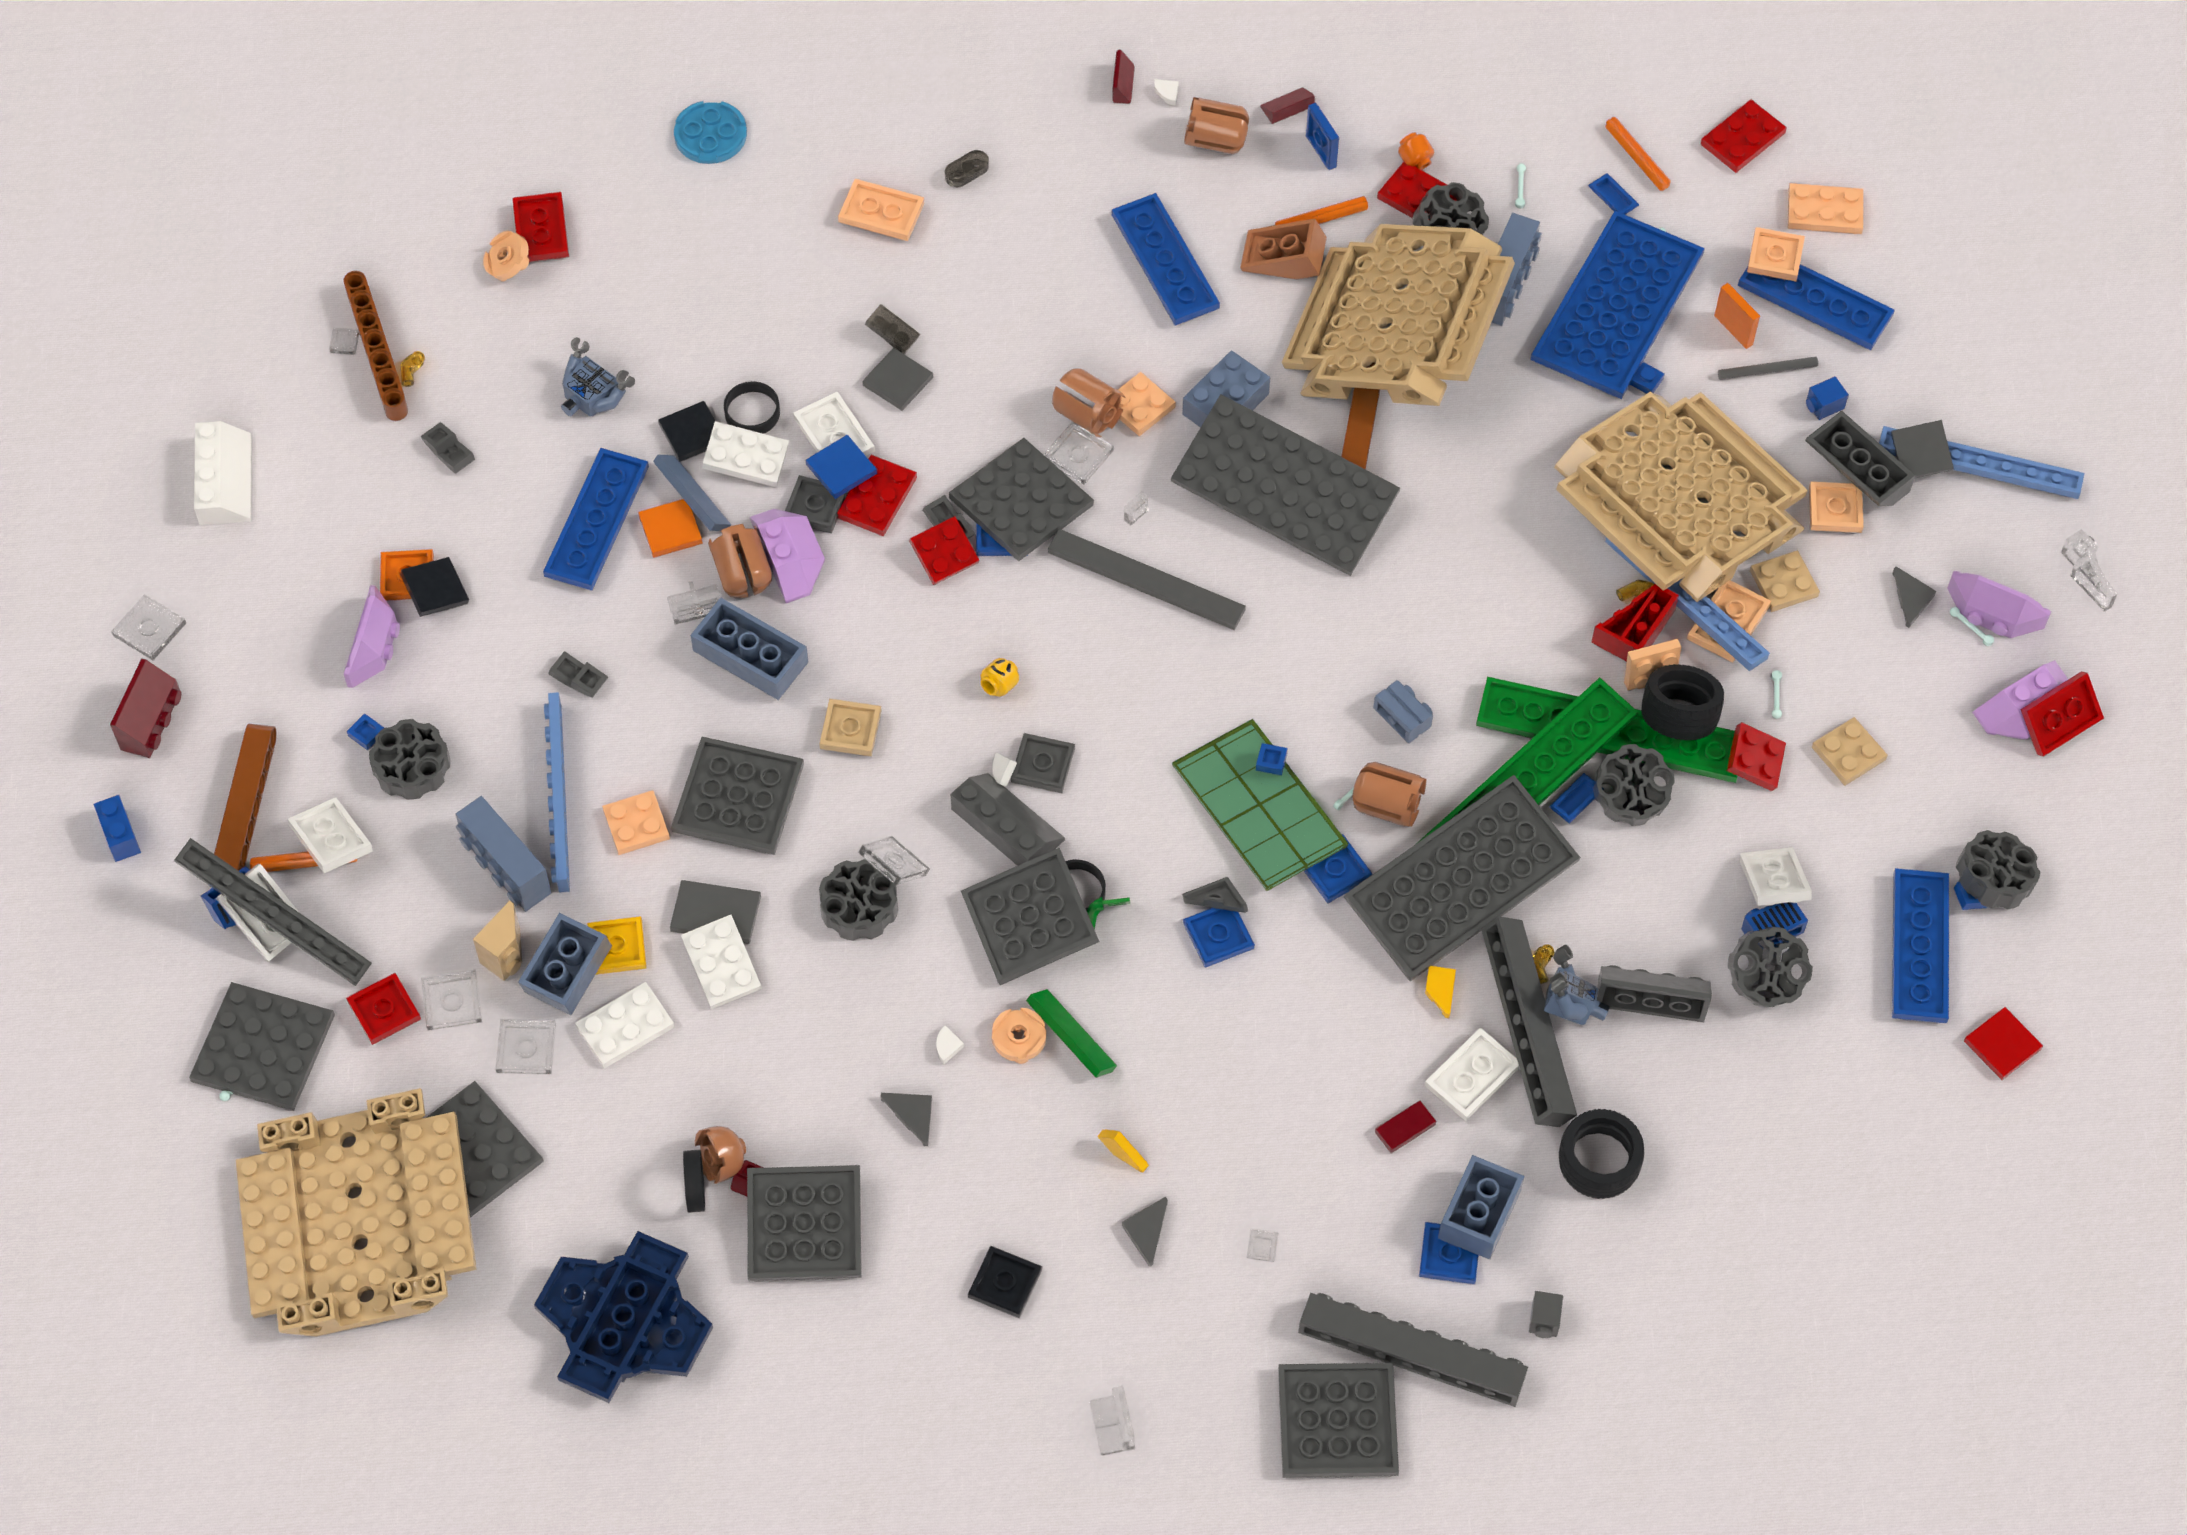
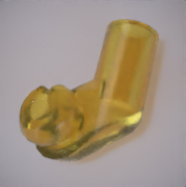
M415 351L401 362V382L403 386L410 387L414 385V373L422 367L425 361V355L422 352Z
M1636 580L1616 590V594L1620 601H1625L1632 596L1637 597L1654 585V583Z
M1548 944L1537 948L1532 955L1540 984H1544L1549 980L1545 967L1555 953L1553 947Z

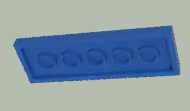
M1156 193L1112 209L1111 215L1174 325L1220 309L1219 300Z
M1801 264L1796 281L1748 273L1747 267L1737 285L1869 350H1872L1895 312V309Z
M600 448L543 570L544 577L593 590L649 468L648 461Z
M1897 868L1894 870L1892 1018L1937 1023L1948 1022L1949 873Z

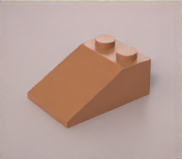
M1316 219L1248 230L1240 269L1244 272L1291 279L1319 276L1327 237Z

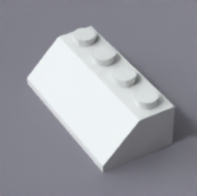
M222 421L195 423L194 510L199 524L213 525L251 522V433Z

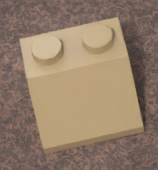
M510 900L473 938L480 964L503 981L510 975H514L522 963L520 926L514 903Z

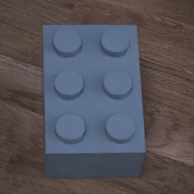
M1231 350L1183 397L1182 415L1201 428L1220 394L1253 411L1269 395L1270 377Z
M559 913L518 983L525 993L572 1015L612 945L606 935Z
M1472 1155L1441 1222L1438 1239L1490 1260L1520 1195L1525 1176Z

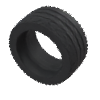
M1680 664L1665 665L1664 667L1657 668V670L1650 674L1643 694L1641 713L1644 721L1650 728L1666 737L1685 741L1705 738L1714 732L1720 720L1724 704V689L1718 679L1700 668ZM1670 699H1679L1690 702L1694 705H1684L1676 703Z
M1593 1109L1583 1112V1114H1580L1571 1121L1563 1133L1558 1155L1561 1173H1563L1566 1182L1574 1190L1587 1197L1605 1199L1624 1193L1639 1176L1644 1160V1143L1639 1129L1634 1125L1633 1121H1630L1629 1118L1617 1111ZM1600 1133L1611 1136L1619 1141L1628 1152V1163L1625 1168L1616 1173L1600 1174L1592 1172L1581 1165L1575 1156L1574 1148L1576 1142L1591 1134Z

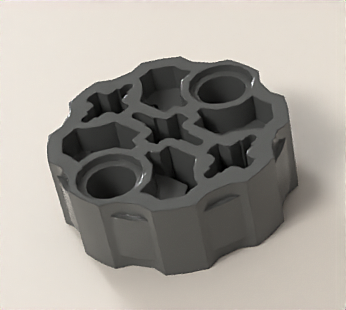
M1451 182L1445 186L1436 185L1425 194L1413 214V225L1471 228L1483 235L1488 229L1489 217L1484 210V201L1478 193L1469 191L1464 184ZM1449 195L1454 196L1457 201L1452 200Z
M414 719L400 720L392 727L383 728L375 736V745L369 751L370 765L373 775L379 781L381 789L390 796L399 795L407 800L419 799L427 792L436 791L445 782V773L450 768V755L447 744L443 741L439 730L430 723H418ZM395 743L393 746L386 747L388 744ZM428 772H434L432 775H425Z
M1636 744L1624 745L1614 753L1608 754L1596 771L1597 777L1593 786L1595 800L1603 807L1604 814L1615 822L1622 821L1629 823L1631 826L1644 825L1655 816H1660L1671 800L1672 786L1675 783L1673 771L1667 767L1663 760V755L1653 748L1645 749L1638 747ZM1626 755H1628L1629 759H1634L1632 764L1629 763V760H1624ZM1644 761L1645 765L1641 768L1642 775H1640L1639 765ZM1654 777H1662L1666 782V786H1658L1654 782ZM1631 780L1633 781L1634 785H1639L1637 790L1634 789L1633 785H1629ZM1601 785H1611L1613 787L1614 793H1605L1602 790ZM1627 798H1628V803H1629V804H1628V806H1627L1626 809H1625V808L1622 807V806L1627 802ZM1636 806H1638L1639 810L1644 811L1642 815H1639L1638 811H1634Z
M1989 830L1977 833L1975 838L1966 844L1957 860L1956 869L1960 876L1958 882L1961 883L1967 893L1978 899L1981 905L1989 908L2003 907L2005 909H2013L2018 907L2022 900L2029 897L2040 878L2041 872L2036 862L2038 857L2031 847L2024 845L2017 836L2005 831L2001 833Z
M868 859L858 862L843 861L835 865L831 874L824 877L819 887L821 917L827 928L837 931L841 938L851 941L858 938L873 939L882 935L887 925L895 921L898 913L896 881L892 874L881 869L877 862ZM882 886L888 887V889L884 891L878 890V888ZM832 909L840 910L838 913L835 914L829 912Z
M1766 927L1757 931H1749L1738 939L1737 946L1729 954L1728 969L1731 971L1732 986L1739 996H1744L1757 1006L1775 1007L1784 1003H1792L1802 995L1803 988L1812 977L1813 966L1809 963V949L1801 938H1796L1784 928ZM1775 936V938L1783 942L1774 944L1770 940H1766V937ZM1789 947V949L1786 952L1782 953L1783 949ZM1742 955H1745L1749 960V965L1745 970L1738 966V959ZM1766 963L1774 965V971H1769V969H1766ZM1795 964H1798L1802 969V974L1798 979H1795L1791 974V969ZM1777 979H1778V985L1781 987V989H1779V988L1776 986V985H1777ZM1766 990L1770 994H1774V997L1765 998L1757 992Z

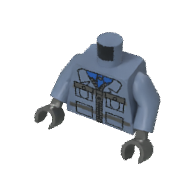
M575 337L571 341V348L575 352L570 355L562 382L564 395L567 400L561 405V409L570 417L579 409L588 416H594L597 413L615 409L626 393L625 388L634 386V377L629 376L626 379L629 372L625 370L619 371L615 377L589 357L584 356L582 358L581 355L588 352L590 346L588 342L584 341L579 349L580 338Z
M1568 945L1561 946L1556 950L1553 957L1554 961L1561 965V967H1558L1555 975L1550 978L1544 1011L1580 1025H1585L1590 1015L1604 1021L1610 1006L1597 1000L1598 988L1595 985L1576 976L1572 964L1567 962L1573 958V953Z

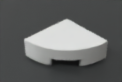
M1155 79L1154 89L1156 94L1164 99L1165 103L1176 106L1179 81Z
M999 753L995 754L993 760V776L997 783L1007 786L1017 762Z
M946 1026L940 1030L936 1041L938 1057L941 1062L945 1064L964 1048V1043Z

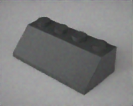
M1842 410L1805 439L1811 447L1878 506H1893L1911 490L1915 475Z
M989 773L969 777L950 794L951 810L1017 866L1055 850L1065 841V837L1007 788L997 783Z
M1615 965L1601 966L1598 977L1597 1000L1609 1005V1009L1704 1022L1712 997L1711 982L1704 981L1699 977L1683 978L1676 977L1671 973H1649L1643 969L1633 971L1622 969Z

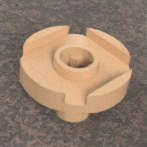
M504 231L492 239L490 242L492 247L489 253L485 251L483 259L486 272L504 282L515 276L520 270L527 268L529 258L527 257L528 244L525 238L512 231Z
M1028 1008L1013 1011L1009 1009L1002 1012L995 1019L992 1027V1044L995 1050L1002 1057L1019 1064L1026 1063L1029 1059L1036 1057L1046 1044V1029L1043 1019L1035 1011ZM1021 1030H1024V1031H1025V1032H1024V1037H1025V1038H1023V1039H1015V1038H1014V1034H1013L1014 1031H1016V1032H1020Z

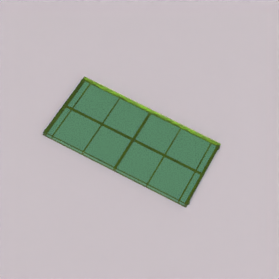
M1251 719L1172 762V766L1264 889L1269 891L1348 847V842L1286 762L1282 776L1256 771L1261 744H1273L1256 722Z

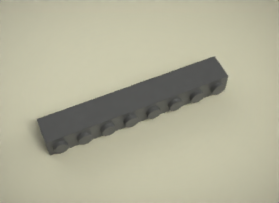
M1498 916L1481 930L1534 1122L1536 1125L1561 1127L1576 1117L1577 1112L1549 1013L1544 1011L1545 998L1523 920Z
M1310 1292L1299 1323L1298 1333L1385 1363H1393V1366L1516 1407L1528 1370V1366L1523 1365L1520 1360L1515 1358L1505 1359L1496 1356L1491 1350L1484 1348L1478 1350L1469 1347L1462 1340H1449L1441 1337L1435 1331L1419 1330L1414 1328L1409 1322H1396L1387 1319L1380 1312L1373 1311L1370 1313L1361 1310L1359 1306L1353 1303L1345 1302L1343 1304L1334 1301L1332 1297L1324 1293L1314 1294Z

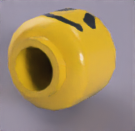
M1005 658L994 659L980 674L983 690L992 696L1002 697L1006 695L1019 682L1017 666L1014 662Z

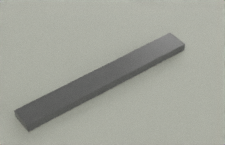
M1061 529L1057 531L1048 547L1049 554L1232 630L1236 629L1246 609V606Z
M192 838L188 840L174 859L175 863L354 986L358 984L372 964V962Z

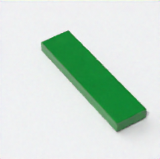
M1048 989L1030 994L1026 1000L1027 1003L1040 1015L1094 1077L1097 1078L1112 1073L1117 1065Z

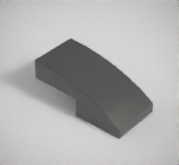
M441 422L421 436L430 450L455 474L475 460L473 453L457 440L455 433Z
M945 495L925 506L922 510L933 526L955 516L968 539L975 535L963 515L956 512Z
M565 651L548 673L566 686L592 698L608 679L607 675L588 662L584 665Z

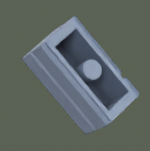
M1399 680L1393 682L1387 689L1382 690L1374 697L1373 708L1407 743H1411L1432 726L1433 712L1429 705L1424 702L1421 704L1415 698L1412 688L1408 685L1403 686Z

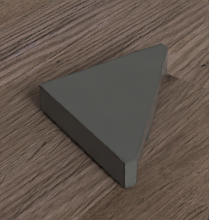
M1896 566L1892 574L1895 577L1897 594L1906 621L1905 625L1910 628L1933 599L1936 591Z
M1228 877L1182 894L1183 901L1186 904L1242 913L1248 912L1246 902Z
M881 1092V1101L885 1102L907 1129L914 1133L923 1143V1146H928L932 1095Z
M1166 1197L1122 1222L1123 1229L1149 1267L1153 1265L1168 1204Z

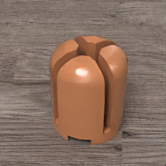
M1193 97L1190 108L1192 111L1190 112L1185 132V144L1229 154L1238 153L1244 146L1248 131L1249 115L1246 109L1238 105Z
M1071 369L1065 373L1059 381L1091 400L1095 405L1091 407L1074 395L1055 386L1052 396V404L1055 410L1089 431L1092 435L1102 437L1099 433L1103 432L1107 427L1113 429L1123 413V409L1120 408L1121 396L1125 398L1124 394L1083 369Z
M743 524L730 526L722 529V535L713 542L710 538L708 542L723 589L730 597H748L747 581L738 554H740L754 595L763 592L770 585L772 572L756 526H754V529L744 528Z
M1367 763L1361 769L1354 785L1352 796L1354 808L1360 813L1404 827H1412L1419 813L1417 809L1421 800V794H1425L1427 779L1382 763Z

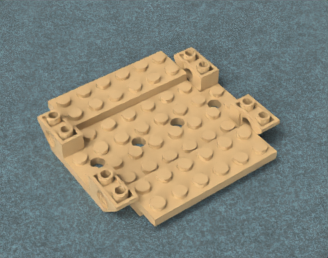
M1380 224L1364 242H1350L1348 248H1330L1284 355L1282 364L1285 369L1312 370L1309 372L1301 390L1302 396L1348 399L1352 387L1382 389L1388 391L1393 403L1440 406L1447 388V384L1442 380H1469L1515 265L1513 257L1500 256L1502 252L1500 245L1471 228ZM1421 246H1424L1421 250H1419V251H1414V250L1419 249ZM1404 285H1408L1406 288L1399 290ZM1389 323H1392L1390 327L1383 329V327L1387 326ZM1372 363H1375L1374 366H1372V367H1370V368H1366L1367 366L1371 365Z
M1653 392L1647 393L1578 437L1554 467L1565 477L1564 480L1558 483L1556 488L1564 498L1663 591L1682 579L1679 586L1696 602L1731 580L1738 565L1762 549L1767 554H1770L1804 530V527L1785 510L1804 498L1808 490L1701 392L1690 399L1684 397L1673 405L1660 395ZM1626 431L1634 432L1637 436H1629ZM1661 464L1670 465L1673 469H1665L1661 466ZM1697 498H1705L1708 500V503H1702ZM1733 531L1742 532L1745 536L1739 537Z
M421 1088L366 1100L367 1110L317 1121L313 1113L310 1112L257 1124L260 1150L268 1153L236 1159L250 1308L254 1319L277 1314L280 1333L316 1337L426 1313L448 1297L446 1281L452 1280L451 1275L477 1270L457 1115L455 1112L423 1118L425 1116V1108ZM347 1137H356L353 1146L348 1148L342 1146L343 1141ZM352 1188H362V1192L357 1198L352 1199L348 1197L349 1191ZM361 1238L368 1239V1244L364 1249H354L357 1240ZM367 1290L374 1291V1296L370 1301H360L363 1292Z

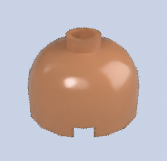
M713 1126L701 1129L696 1133L695 1146L700 1145L703 1174L709 1181L715 1180V1184L726 1181L742 1168L746 1145L743 1139L739 1138L735 1132L727 1127Z

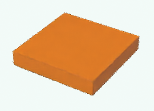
M1726 283L1720 289L1714 316L1748 349L1754 343L1760 315L1730 284Z
M684 499L638 512L653 558L703 544L692 509Z
M433 549L381 552L380 593L386 601L411 599L400 575L401 569L434 561Z

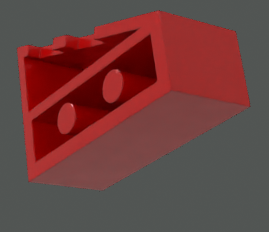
M1656 584L1652 585L1634 598L1625 608L1617 610L1611 618L1604 623L1600 622L1596 625L1591 643L1627 662L1628 652L1652 646L1674 614L1679 595L1669 589L1663 591Z

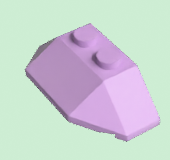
M771 509L751 516L750 521L753 528L756 526L768 563L785 602L789 603L809 596L825 562V558L807 516L778 509Z
M1954 571L1947 587L1956 607L1960 609V613L1970 623L1992 630L2000 636L2014 638L2045 628L2051 614L2049 609L2043 608L2040 603L2030 596L1980 575Z
M373 585L369 587L355 639L344 670L347 687L351 688L385 669L387 660H391L393 655V639L398 637L400 631V623L396 621L394 611L376 586Z
M2054 660L2042 665L2005 688L1972 713L1987 734H1998L2027 740L2030 738V734L2020 709L2067 681L2068 678Z

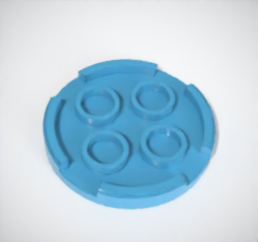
M700 101L694 103L679 114L674 127V139L679 151L690 160L704 164L720 163L732 158L742 149L747 138L746 122L743 115L737 108L726 102L704 103Z

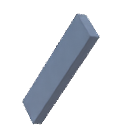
M658 454L653 460L654 464L709 531H721L731 526L726 517L674 455Z

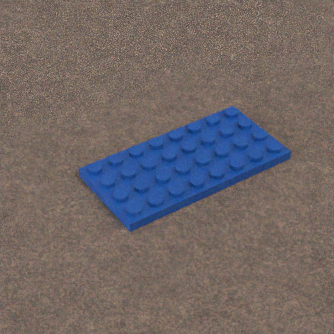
M1614 211L1533 350L1530 360L1622 399L1637 369L1644 361L1701 260L1705 248Z

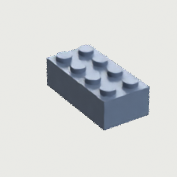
M1513 212L1509 218L1498 245L1502 247L1500 256L1513 257L1515 265L1491 323L1502 326L1506 317L1510 318L1515 307V304H1513L1514 299H1519L1523 289L1522 281L1523 279L1527 280L1531 272L1532 266L1529 265L1531 261H1536L1540 247L1538 245L1542 237V233L1539 232L1540 221Z
M723 598L717 601L690 635L692 648L695 653L777 700L782 697L808 664L807 646Z
M482 795L455 813L458 822L456 828L462 836L459 838L461 844L467 851L472 850L476 854L475 859L484 870L488 868L491 871V877L499 888L504 886L508 891V898L515 906L520 905L526 912L552 894L545 867Z

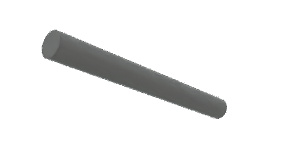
M1816 356L1718 370L1719 380L1817 367L1818 358Z

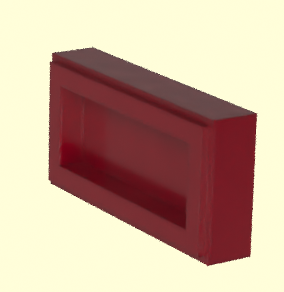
M1419 1100L1377 1127L1375 1134L1392 1154L1434 1127L1437 1121Z

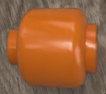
M1413 132L1400 141L1398 153L1407 165L1423 170L1432 163L1430 159L1434 155V149L1425 135Z

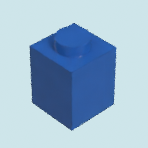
M1836 376L1809 388L1806 405L1809 411L1814 413L1818 420H1821L1845 409L1849 394Z

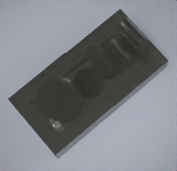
M882 304L878 306L865 323L867 327L903 354L907 353L920 336V333Z

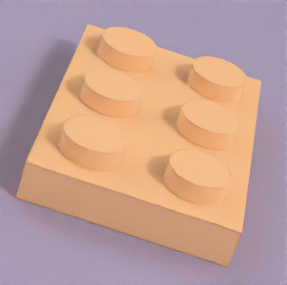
M854 179L838 215V222L908 241L924 206V197Z
M1790 183L1788 188V229L1862 234L1863 189Z
M1731 580L1720 586L1711 598L1713 603L1750 636L1771 604V600ZM1696 623L1688 633L1687 640L1732 663L1735 661L1731 654Z

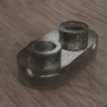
M973 150L948 164L945 168L946 183L952 187H962L983 175L989 169L988 155L983 151Z

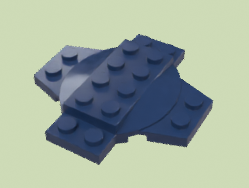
M637 1231L626 1253L614 1257L613 1261L606 1264L597 1263V1260L561 1256L534 1304L535 1309L566 1338L570 1354L557 1376L558 1381L610 1403L621 1382L624 1383L626 1378L637 1376L643 1372L687 1377L713 1329V1324L691 1303L685 1301L681 1295L677 1278L689 1258L688 1253Z

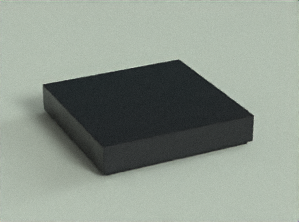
M705 401L660 418L658 423L678 461L682 462L706 452L715 419Z
M450 557L401 569L400 575L420 617L468 604L469 598Z
M990 1246L968 1292V1298L1020 1319L1042 1272V1266Z

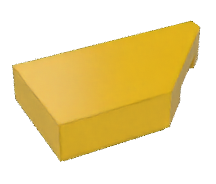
M1430 966L1428 968L1425 994L1438 1006L1445 1018H1450L1456 969Z
M1102 1129L1097 1136L1114 1156L1138 1171L1144 1172L1149 1166L1147 1161L1120 1131Z

